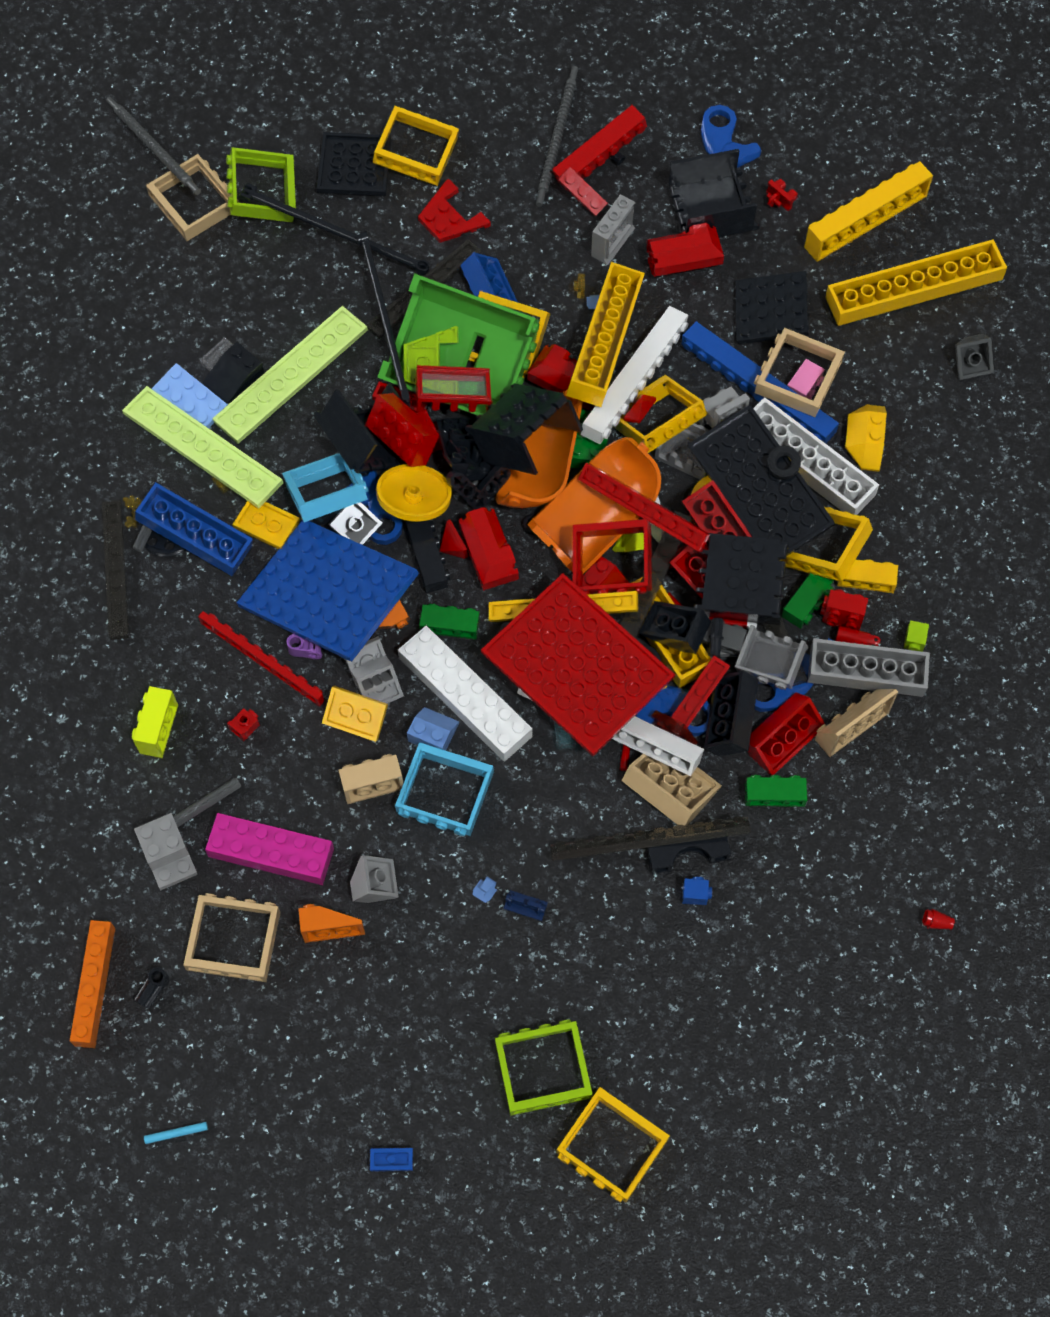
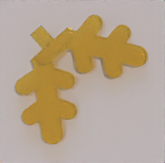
M131 495L130 498H123L126 508L131 507V514L133 516L126 517L127 521L124 524L126 528L137 526L135 511L141 504L139 497L135 501L134 496Z

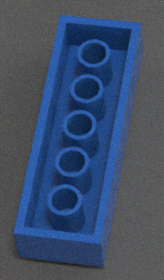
M156 482L135 511L136 521L230 576L234 575L252 548L253 539Z

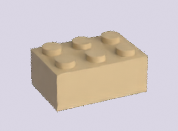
M387 754L382 756L381 759H368L361 764H349L339 769L347 804L400 791L403 786V778L397 755Z

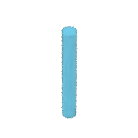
M207 1122L145 1135L144 1141L145 1144L197 1133L208 1130Z

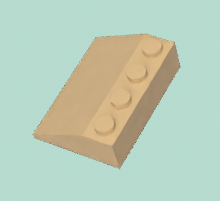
M876 689L872 693L867 692L862 696L859 703H852L844 714L841 715L839 713L831 720L832 722L829 725H822L816 731L815 741L831 757L888 715L898 691L896 689Z
M642 754L629 765L621 780L682 829L697 816L722 786L698 767L689 776L645 754Z

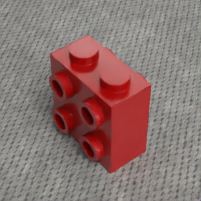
M831 589L829 596L825 595L821 607L822 622L829 626L841 625L860 630L868 598L860 594H849L843 590Z

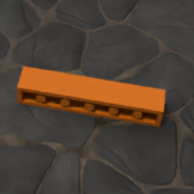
M90 921L70 1042L75 1047L95 1048L115 934V927L111 922Z

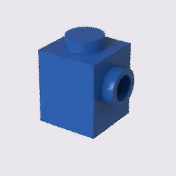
M703 877L685 878L682 903L707 905L708 899H712V887H709V880H704Z

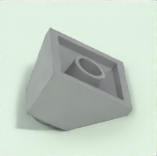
M360 856L350 881L353 901L371 903L398 898L393 859Z

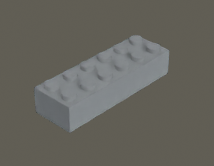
M813 638L810 646L807 683L871 691L876 689H896L898 694L923 697L928 689L930 653Z

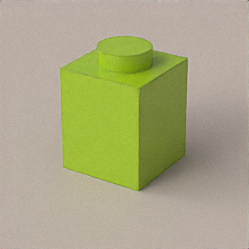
M910 620L906 631L904 649L923 652L929 624Z

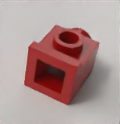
M244 708L232 721L227 723L229 730L243 742L260 726L257 719L258 715L253 710L247 711Z

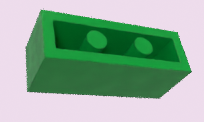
M810 573L783 609L782 618L800 629L804 624L808 625L813 618L812 613L814 610L818 611L821 608L825 595L829 596L830 590L834 589L832 587L834 580Z
M423 605L419 624L420 630L427 626L436 635L477 640L480 612L472 608L464 610L454 606Z
M752 775L747 777L745 782L746 806L805 807L807 802L806 778H801V776L797 775L790 776L789 778H781L779 775H772L770 777Z

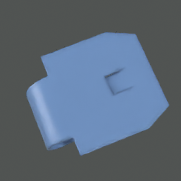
M600 295L586 297L589 309L596 308Z
M486 877L484 881L480 879L473 889V896L484 903L490 901L497 891L495 889L497 882L489 877Z

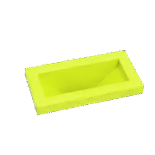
M644 533L623 534L612 550L614 552L644 550Z

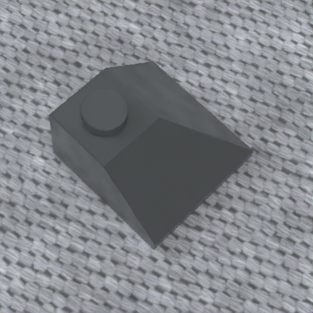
M983 333L965 337L955 344L959 380L994 373L991 337Z

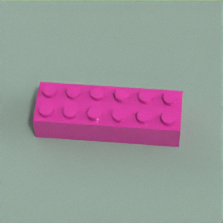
M217 813L205 851L210 858L323 885L334 846L330 840Z

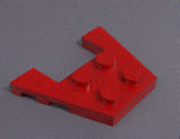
M450 179L444 182L418 216V221L439 243L460 237L461 234L466 232L473 233L479 228L491 226V222L482 212L466 221L449 204L447 200L459 193L458 187Z

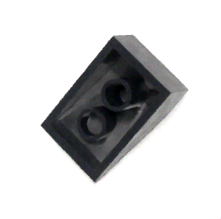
M236 342L223 353L202 384L226 404H230L264 374L263 364L241 344Z
M654 601L639 634L678 651L696 654L711 621L703 609Z

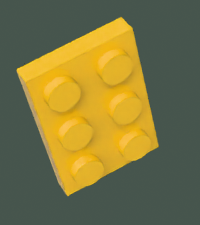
M247 501L232 525L233 528L277 549H281L299 524L300 518L267 502L260 508H257Z
M333 686L322 724L376 742L379 738L388 704Z

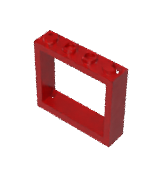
M648 519L573 525V583L587 595L637 591L638 594H645L646 591H652L651 524ZM644 533V582L583 586V537Z

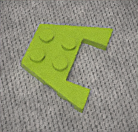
M458 326L404 344L405 382L416 385L417 365L440 366V344L459 343ZM422 380L423 388L442 394L459 395L458 381Z

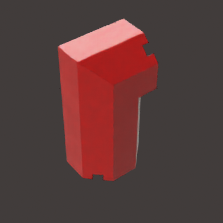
M708 223L692 225L687 233L684 231L680 234L647 239L648 264L654 277L722 265L724 261V254L716 227L712 226L711 228Z
M552 344L550 347L545 345L527 372V380L547 390L563 393L569 388L577 360L575 358L571 359L569 351L556 344ZM583 402L582 407L592 411L595 405Z
M482 507L466 513L464 520L460 518L458 520L459 528L483 591L518 580V568L514 569L516 560L510 545L507 544L495 510L490 508V511H488L487 508Z

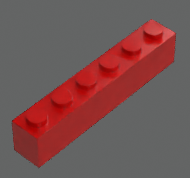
M633 105L628 107L552 170L555 178L558 180L569 167L582 179L588 177L594 169L602 166L610 156L615 155L620 148L629 144L636 135L641 134L647 127L645 117Z

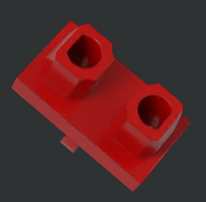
M781 178L775 182L771 179L766 190V197L769 198L768 205L770 207L775 205L778 207L782 206L787 211H790L793 202L797 199L798 193L794 189L786 192L784 190L786 184Z

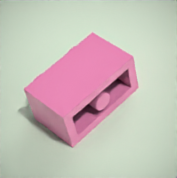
M805 359L787 386L799 395L811 400L815 394V388L817 386L820 387L825 378L823 377L825 369Z

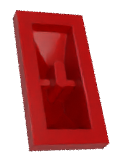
M639 395L623 420L640 423L657 400L656 397Z
M451 519L447 520L439 552L465 559L468 557L467 548Z

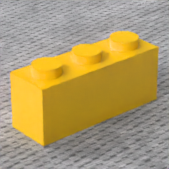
M855 560L843 582L838 581L837 586L894 593L897 586L898 565H894L891 562L879 563L873 560Z

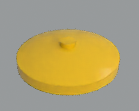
M408 464L398 465L384 472L378 480L376 489L377 500L386 512L402 520L417 522L431 520L443 514L450 505L452 495L451 487L440 472L427 466L410 467Z

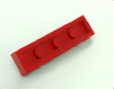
M714 655L670 720L684 730H687L730 668V665Z

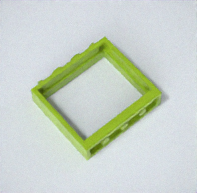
M232 147L230 155L226 157V164L229 165L227 169V179H229L227 193L230 194V197H228L227 207L230 208V215L293 222L294 217L269 206L237 203L236 163L283 169L285 204L296 208L294 156Z
M563 1020L559 1022V1025L551 1026V1024H544L536 1030L525 1028L519 1030L517 1034L511 1035L510 1032L499 1034V1037L495 1038L510 1116L592 1098L593 1094L576 1021ZM571 1031L584 1088L514 1102L503 1045Z

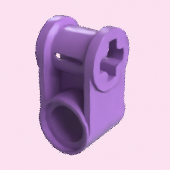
M295 634L287 638V648L290 655L310 659L322 658V647ZM299 643L300 646L292 647V644Z

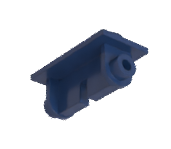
M510 890L507 893L503 909L542 921L548 902Z

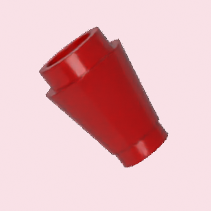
M931 909L924 912L922 923L929 929L952 930L955 919Z

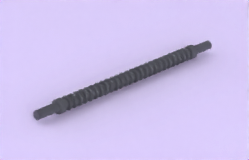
M572 66L569 79L566 81L559 113L557 114L558 117L556 118L557 121L555 122L556 125L554 126L538 186L539 193L536 201V206L542 207L545 194L549 190L553 173L552 169L555 166L559 146L561 145L560 142L562 141L561 138L563 137L562 134L564 133L563 130L565 129L570 110L569 107L571 106L570 103L572 102L577 84L575 81L578 72L577 66Z
M108 97L106 101L114 109V113L126 123L184 186L189 187L196 195H199L201 190L193 182L192 177L175 162L165 149L152 138L122 105L118 104L112 97Z

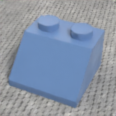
M424 707L414 717L407 731L408 742L418 745L420 742L446 751L459 725V721Z

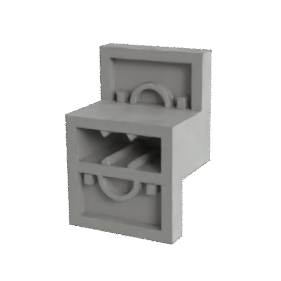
M732 386L727 389H721L715 396L707 397L703 400L707 415L698 422L702 426L709 424L711 428H714L747 407L750 398L746 393L739 396Z
M378 636L368 640L352 662L346 659L354 683L361 695L386 704L404 696L393 665L387 658Z
M172 813L134 828L160 891L198 875Z

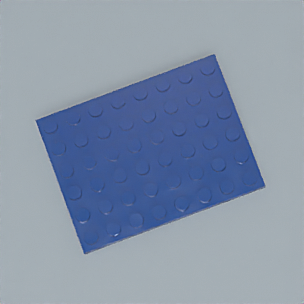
M302 520L291 533L283 547L279 548L237 601V605L352 662L419 573L417 569L313 522H303Z

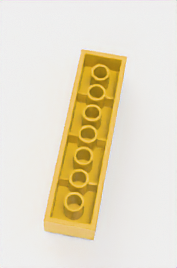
M920 161L909 165L906 170L896 173L891 179L882 181L874 189L867 190L865 194L855 197L847 205L840 206L835 212L829 213L820 221L810 224L804 248L816 262L820 261L927 197L933 175Z

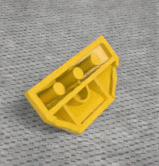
M867 404L848 414L845 448L861 470L880 471L887 415L885 406Z

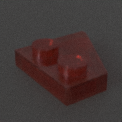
M657 710L654 711L652 718L655 720L657 727L697 745L698 741L684 723Z

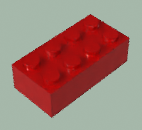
M394 393L377 395L365 424L410 467L427 465L440 435Z
M713 480L681 502L696 526L707 533L752 537Z

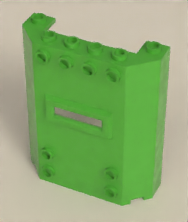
M414 273L408 290L413 294L395 342L403 375L404 344L458 326L459 343L440 344V366L466 367L478 335L483 337L484 341L474 368H490L492 404L497 403L501 399L500 395L502 393L509 392L513 383L522 385L524 382V377L522 376L530 365L529 357L531 353H534L537 346L535 341L540 326L539 320ZM390 356L388 362L383 360L377 378L398 385ZM458 381L459 395L485 396L484 382ZM405 382L409 390L416 392V385ZM423 388V393L442 394ZM458 404L459 409L469 412V404ZM477 404L476 411L470 413L483 415L486 413V404Z

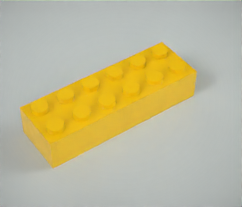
M653 571L652 591L638 594V612H629L639 629H641L654 601L674 604ZM644 576L632 583L644 582ZM645 637L650 646L659 653L661 662L675 674L673 680L678 688H682L698 679L711 660L702 644L697 653L692 654L678 651Z

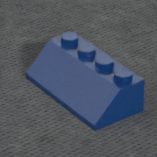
M473 252L460 265L474 296L478 297L479 292L482 291L518 303L497 258Z

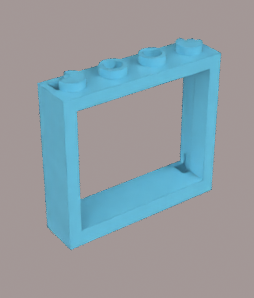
M340 453L282 473L286 487L303 522L368 500L366 492H369L366 482L363 481L361 473H356L354 469L351 470ZM346 471L353 483V486L308 502L304 501L298 487Z
M419 742L395 804L396 812L404 818H409V816L416 818L418 822L423 824H435L441 830L450 829L457 835L465 836L466 834L471 836L492 779L494 768L492 765ZM423 758L484 777L467 825L405 805Z

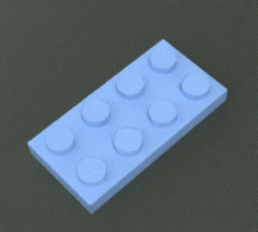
M177 363L152 388L156 393L207 428L214 424L212 418L228 405Z

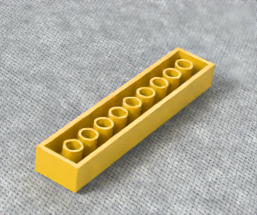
M993 239L828 285L825 298L837 325L840 326L1003 280L1007 266Z
M611 262L566 396L602 407L645 273Z

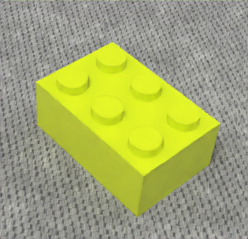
M149 686L148 693L145 692L143 696L144 706L138 713L137 728L133 729L132 739L140 754L163 758L178 703L171 690Z

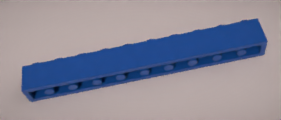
M697 321L683 334L681 345L687 351H691L699 360L708 363L713 370L719 371L727 380L737 384L741 390L751 394L756 401L760 402L764 398L755 393L756 384H754L757 375L761 376L762 374L760 366ZM770 373L768 374L766 382L796 393ZM768 399L825 444L837 432L839 423L820 409L816 417Z

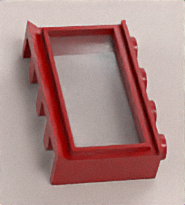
M417 365L415 376L417 411H421L422 402H432V410L434 411L439 410L440 403H450V410L453 412L458 410L459 403L469 404V412H475L477 404H486V412L489 410L488 406L492 404L490 368Z

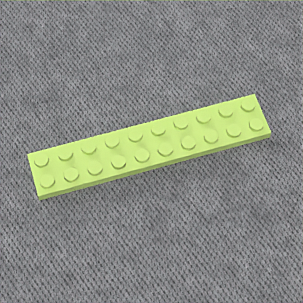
M341 306L213 417V422L239 444L367 332V326Z
M148 386L122 410L125 416L257 508H260L283 484V480Z

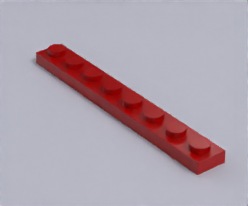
M585 463L578 478L579 481L641 518L648 519L650 523L688 546L702 552L710 536L709 533L594 465Z
M202 611L198 616L200 623L319 707L323 704V692L317 686H310L301 675L297 677L288 666H282L277 663L278 661L274 656L270 654L267 656L256 644L251 645L245 636L234 633L228 624L225 623L223 625L218 622L219 620L215 615L211 613L208 615Z

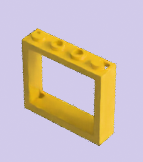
M394 106L374 151L373 163L438 186L458 139L459 129ZM395 120L449 139L437 168L383 149Z
M480 291L478 295L480 298L540 318V326L535 341L537 346L534 353H531L529 357V368L527 371H524L522 376L525 378L527 372L537 359L550 313ZM471 352L469 360L475 362L478 353Z
M664 375L642 391H639L637 398L639 395L654 396L657 399L656 403L670 394L688 408L645 436L629 425L627 421H624L625 415L623 414L620 416L618 425L614 428L624 436L633 438L638 444L643 442L650 449L647 452L649 453L707 414L703 400L667 375ZM631 402L629 404L628 411L634 403Z
M824 507L835 524L857 529L838 562L832 563L795 552L780 561L786 562L785 567L843 582L873 529L869 518L865 516H858L847 511L842 512L831 507Z
M599 1087L557 1148L556 1153L559 1155L558 1159L563 1163L574 1165L576 1167L575 1171L583 1177L588 1175L594 1179L593 1184L602 1190L606 1188L612 1192L610 1195L615 1200L627 1202L670 1136ZM599 1102L658 1142L625 1192L566 1151Z

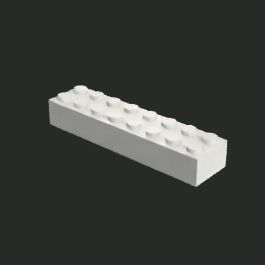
M764 397L753 408L780 446H790L799 453L801 467L798 472L806 483L842 512L847 511L857 515L876 496L879 487L878 483Z
M427 626L422 628L398 649L399 659L504 762L532 738V728Z

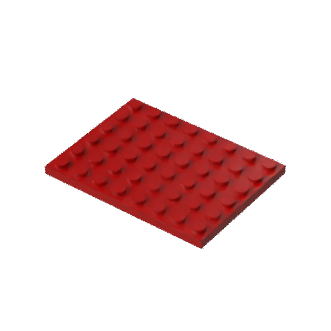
M563 573L481 649V653L592 756L599 752L675 678V674Z

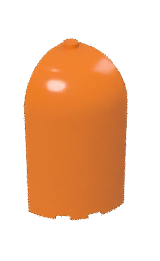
M567 389L563 394L568 400H571L580 420L583 401L566 396ZM542 424L535 432H532V435L523 443L526 444L538 473L533 475L510 469V478L496 493L497 504L512 508H532L555 499L564 490L568 481L577 431Z
M631 437L618 439L606 446L589 462L649 499L656 501L661 488V473L655 460L647 453L650 449L643 442L638 444ZM581 471L565 486L564 490L555 499L551 500L528 523L531 530L548 547L553 546L552 550L571 572H573V525L638 520L640 516L579 481L578 478ZM623 534L583 537V574Z

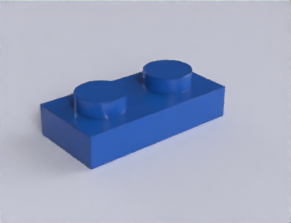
M413 1148L370 1149V1171H413Z

